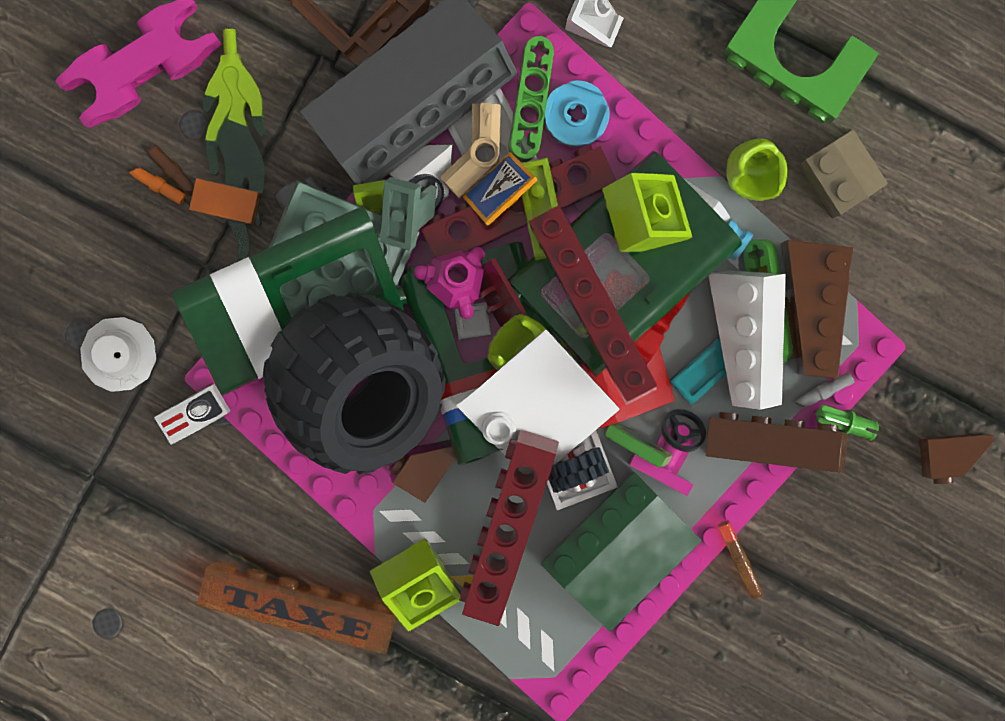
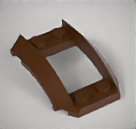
M311 0L288 1L358 67L363 60L371 57L383 48L390 39L397 37L410 27L416 19L428 13L431 0H387L352 37H349Z

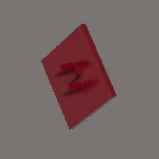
M494 258L481 267L484 269L480 288L481 293L478 299H485L489 306L486 313H493L500 327H503L515 315L522 314L528 316L497 260Z

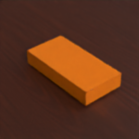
M196 178L189 210L254 225L261 193Z

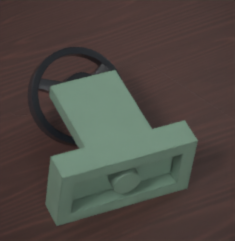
M420 174L409 181L393 177L384 181L381 243L409 251L416 246L417 231L434 217V212L443 201L444 187L440 180L431 174ZM430 179L426 187L421 188V185L416 184L419 181ZM435 183H437V185H438V196H437V199H436V189H437V186H435Z

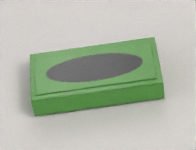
M620 423L609 425L605 433L607 438L658 468L668 465L673 456L670 452Z

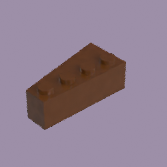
M786 240L781 243L782 255H784L785 279L788 285L789 301L795 328L798 375L838 379L853 247Z
M719 412V418L710 417L706 457L844 473L848 434L838 432V425L818 423V429L804 428V421L785 419L784 426L771 424L772 418L752 416L751 422L739 421V414Z

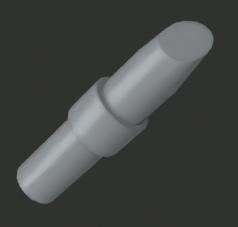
M848 371L840 375L838 379H833L829 382L825 381L817 385L815 389L797 398L794 403L807 407L822 399L825 400L833 396V393L855 383Z

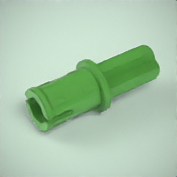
M821 405L815 413L818 423L838 425L839 432L850 433L865 438L868 441L874 440L877 434L867 431L866 428L879 431L877 421L857 416L853 410L842 411L828 405Z

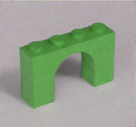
M757 0L723 52L728 57L726 59L727 62L739 70L745 68L753 73V78L759 84L767 88L773 86L782 92L780 96L792 105L799 103L809 110L807 113L814 120L820 123L826 121L830 124L838 117L879 53L859 39L851 36L845 41L825 72L813 77L794 75L779 63L774 50V39L779 26L797 0Z

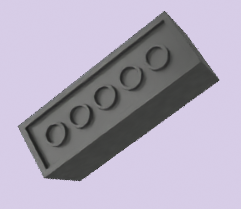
M441 0L436 7L423 17L416 19L410 27L397 37L390 39L383 48L371 57L363 60L348 75L337 80L326 92L310 101L300 112L356 185L382 180L417 151L470 112L472 104L484 101L514 78L518 72L502 40L467 0Z

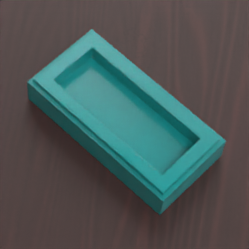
M716 338L669 380L690 405H693L726 375L720 338Z

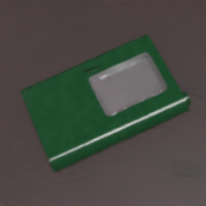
M655 151L649 153L626 175L630 173L674 175L692 238L643 252H620L615 239L610 214L606 208L604 194L570 224L634 342L742 246L741 239L736 232ZM533 256L508 279L520 302L523 301L526 305H529L591 373L597 377L606 369L547 258L535 260V256Z

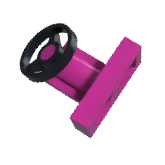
M676 409L669 412L663 419L661 424L662 434L656 443L659 447L673 454L668 465L658 468L634 453L631 455L628 464L688 496L693 484L677 476L688 453L697 450L704 442L706 429L697 415L684 409ZM675 415L688 417L695 422L699 429H692L687 423L679 422ZM668 419L670 420L672 428L667 426ZM701 435L700 442L693 445L695 441L690 438Z

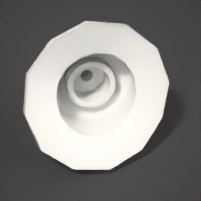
M125 317L101 320L88 330L80 349L83 371L95 385L111 392L135 388L149 378L156 362L155 344L143 324ZM119 352L121 356L120 358H115L114 354Z

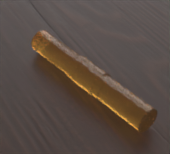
M726 520L719 523L718 528L751 599L760 598L763 595L762 589L730 521Z

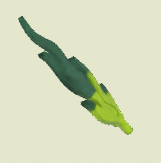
M223 29L224 55H221L219 65L208 83L203 101V110L206 113H210L219 98V104L207 129L205 138L206 154L211 174L218 176L217 147L220 146L225 163V185L242 188L244 180L247 178L249 190L262 193L265 177L264 161L248 128L245 118V106L247 103L249 104L253 124L261 137H265L263 98L255 80L244 67L241 56L237 54L236 29ZM258 204L254 224L260 226L262 222L258 212ZM226 219L238 242L239 254L237 262L249 256L250 238L244 222Z

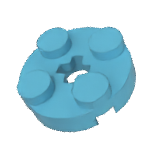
M575 80L568 84H563L552 91L547 99L544 118L547 131L556 141L569 147H582L591 145L601 137L608 125L610 111L602 92L596 86L589 82ZM576 106H581L582 113L586 115V118L584 120L579 119L577 123L572 122L571 116L567 114V111L569 109L574 110Z

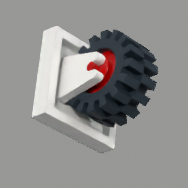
M596 430L552 466L547 486L557 510L618 488Z

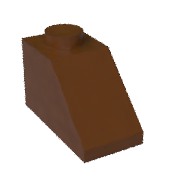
M978 433L919 438L922 477L933 479V484H948L954 482L953 477L965 476L994 441L993 434Z
M451 440L412 448L403 458L390 465L389 471H391V474L389 476L392 483L426 503L456 458Z

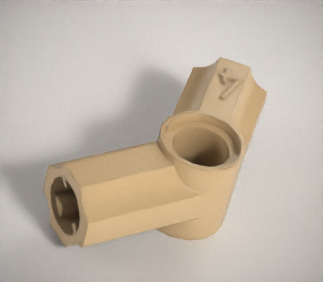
M472 104L471 148L440 177L443 183L459 199L500 160V104ZM486 146L493 149L495 154L491 161L484 163L476 158V153L478 149Z

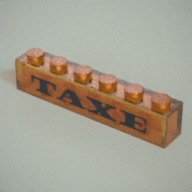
M218 560L216 564L212 563L206 567L197 606L387 654L397 617L384 602L374 601L373 605L360 602L361 597L354 594L342 593V597L329 594L330 589L323 586L311 585L310 588L298 586L299 581L292 578L280 577L279 580L267 578V573L261 570L248 569V572L236 570V565L227 561Z

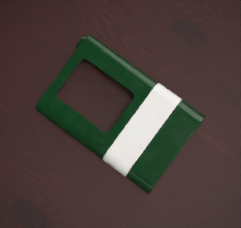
M364 206L171 292L222 396L263 377L264 362L269 358L272 351L270 345L278 332L282 331L292 320L280 293V287L293 279L359 249H366L382 289V293L375 297L404 311L403 305L408 303L400 285L395 286L375 229Z

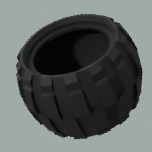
M351 292L344 297H337L335 294L320 298L316 304L307 309L302 308L291 317L292 320L282 331L278 332L270 345L272 351L269 358L264 362L262 375L265 378L264 392L267 397L266 402L273 420L291 445L299 453L324 468L343 474L356 471L359 475L374 472L386 465L390 466L417 446L427 435V431L432 423L437 419L442 407L440 403L441 396L445 392V376L442 374L441 362L437 357L439 354L424 329L399 307L373 296ZM368 377V379L363 383V385L347 398L351 390L360 381Z

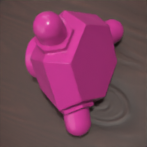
M474 247L470 252L458 250L433 258L428 266L417 265L413 273L417 279L425 280L427 289L447 307L458 309L463 319H470L474 314L472 304L475 303L474 300L479 298L484 269L481 268V261L485 257V252L481 247Z

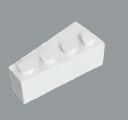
M733 270L712 272L709 275V282L732 406L761 410L782 405L785 274Z

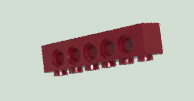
M591 145L575 151L573 153L575 158L563 163L560 158L549 163L553 184L557 191V203L562 210L602 192V188L617 181L601 146L593 149ZM575 168L581 169L585 173L586 181L580 185L572 184L568 179V172ZM467 202L456 206L457 212L448 217H445L443 213L434 216L426 223L427 226L422 228V231L436 258L458 250L470 252L474 247H483L528 226L525 210L514 212L507 208L498 216L495 224L484 226L479 221V215ZM455 223H463L467 226L468 233L465 238L455 240L449 235L450 227Z
M558 205L530 220V228L625 404L628 405L656 390L657 384L561 207Z
M520 430L517 440L510 439L505 458L511 461L508 470L503 468L500 470L495 487L501 489L498 499L491 498L486 516L492 518L489 528L482 527L477 545L483 548L480 556L473 555L468 573L474 576L471 584L464 583L459 601L465 602L462 615L496 626L500 625L554 463L559 441L525 430ZM527 466L532 469L533 473H521L518 467ZM518 496L523 500V502L515 503L512 502L508 497ZM500 525H509L514 530L504 531L500 528ZM490 554H500L504 559H495ZM482 582H491L495 586L487 587Z

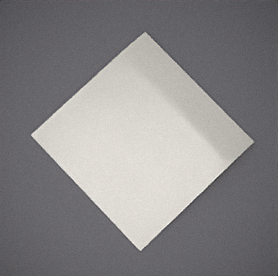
M547 330L542 332L472 394L456 405L481 432L482 423L488 415L494 412H504L509 414L515 422L516 432L512 439L517 440L520 430H525L559 441L553 465L620 410ZM509 442L506 444L495 446L499 449H503L500 451L504 455H506ZM527 466L518 467L524 474L533 473L532 469Z

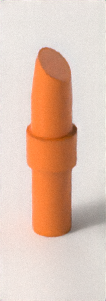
M142 168L129 172L131 176L148 186L153 192L158 195L162 194L179 205H182L187 197V194L168 184L165 179L158 175L154 176Z

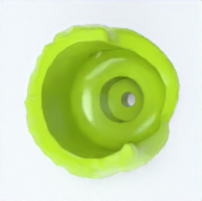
M763 138L752 139L740 144L731 152L727 160L726 176L728 185L737 195L750 201H764L776 198L784 189L787 180V163L783 153L778 150L774 143Z
M515 315L493 337L487 355L489 362L499 371L546 329L529 316Z

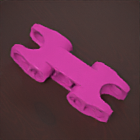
M176 0L158 6L141 17L136 23L143 36L112 54L107 44L98 45L77 57L55 81L60 89H63L65 92L85 83L95 86L96 99L94 104L82 112L79 117L83 126L91 128L108 120L121 117L141 102V98L135 88L163 70L166 71L171 80L182 78L200 67L219 48L221 42L214 32L196 40H185L182 38V23L199 8L194 0Z

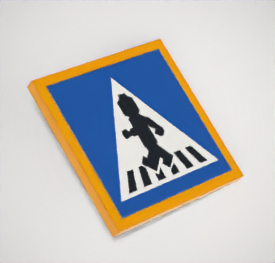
M509 152L462 197L488 226L501 213L512 206L537 181V178Z

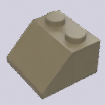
M854 129L798 164L832 219L848 211L888 184Z

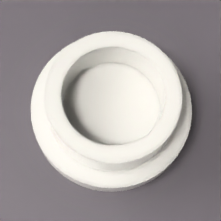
M494 412L488 415L482 423L483 436L488 442L495 445L508 443L516 432L513 418L504 412Z

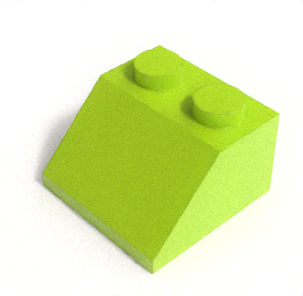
M630 173L602 188L606 200V208L610 214L615 239L620 252H643L692 238L674 175Z
M426 538L370 571L381 599L408 632L460 602V590L440 556Z

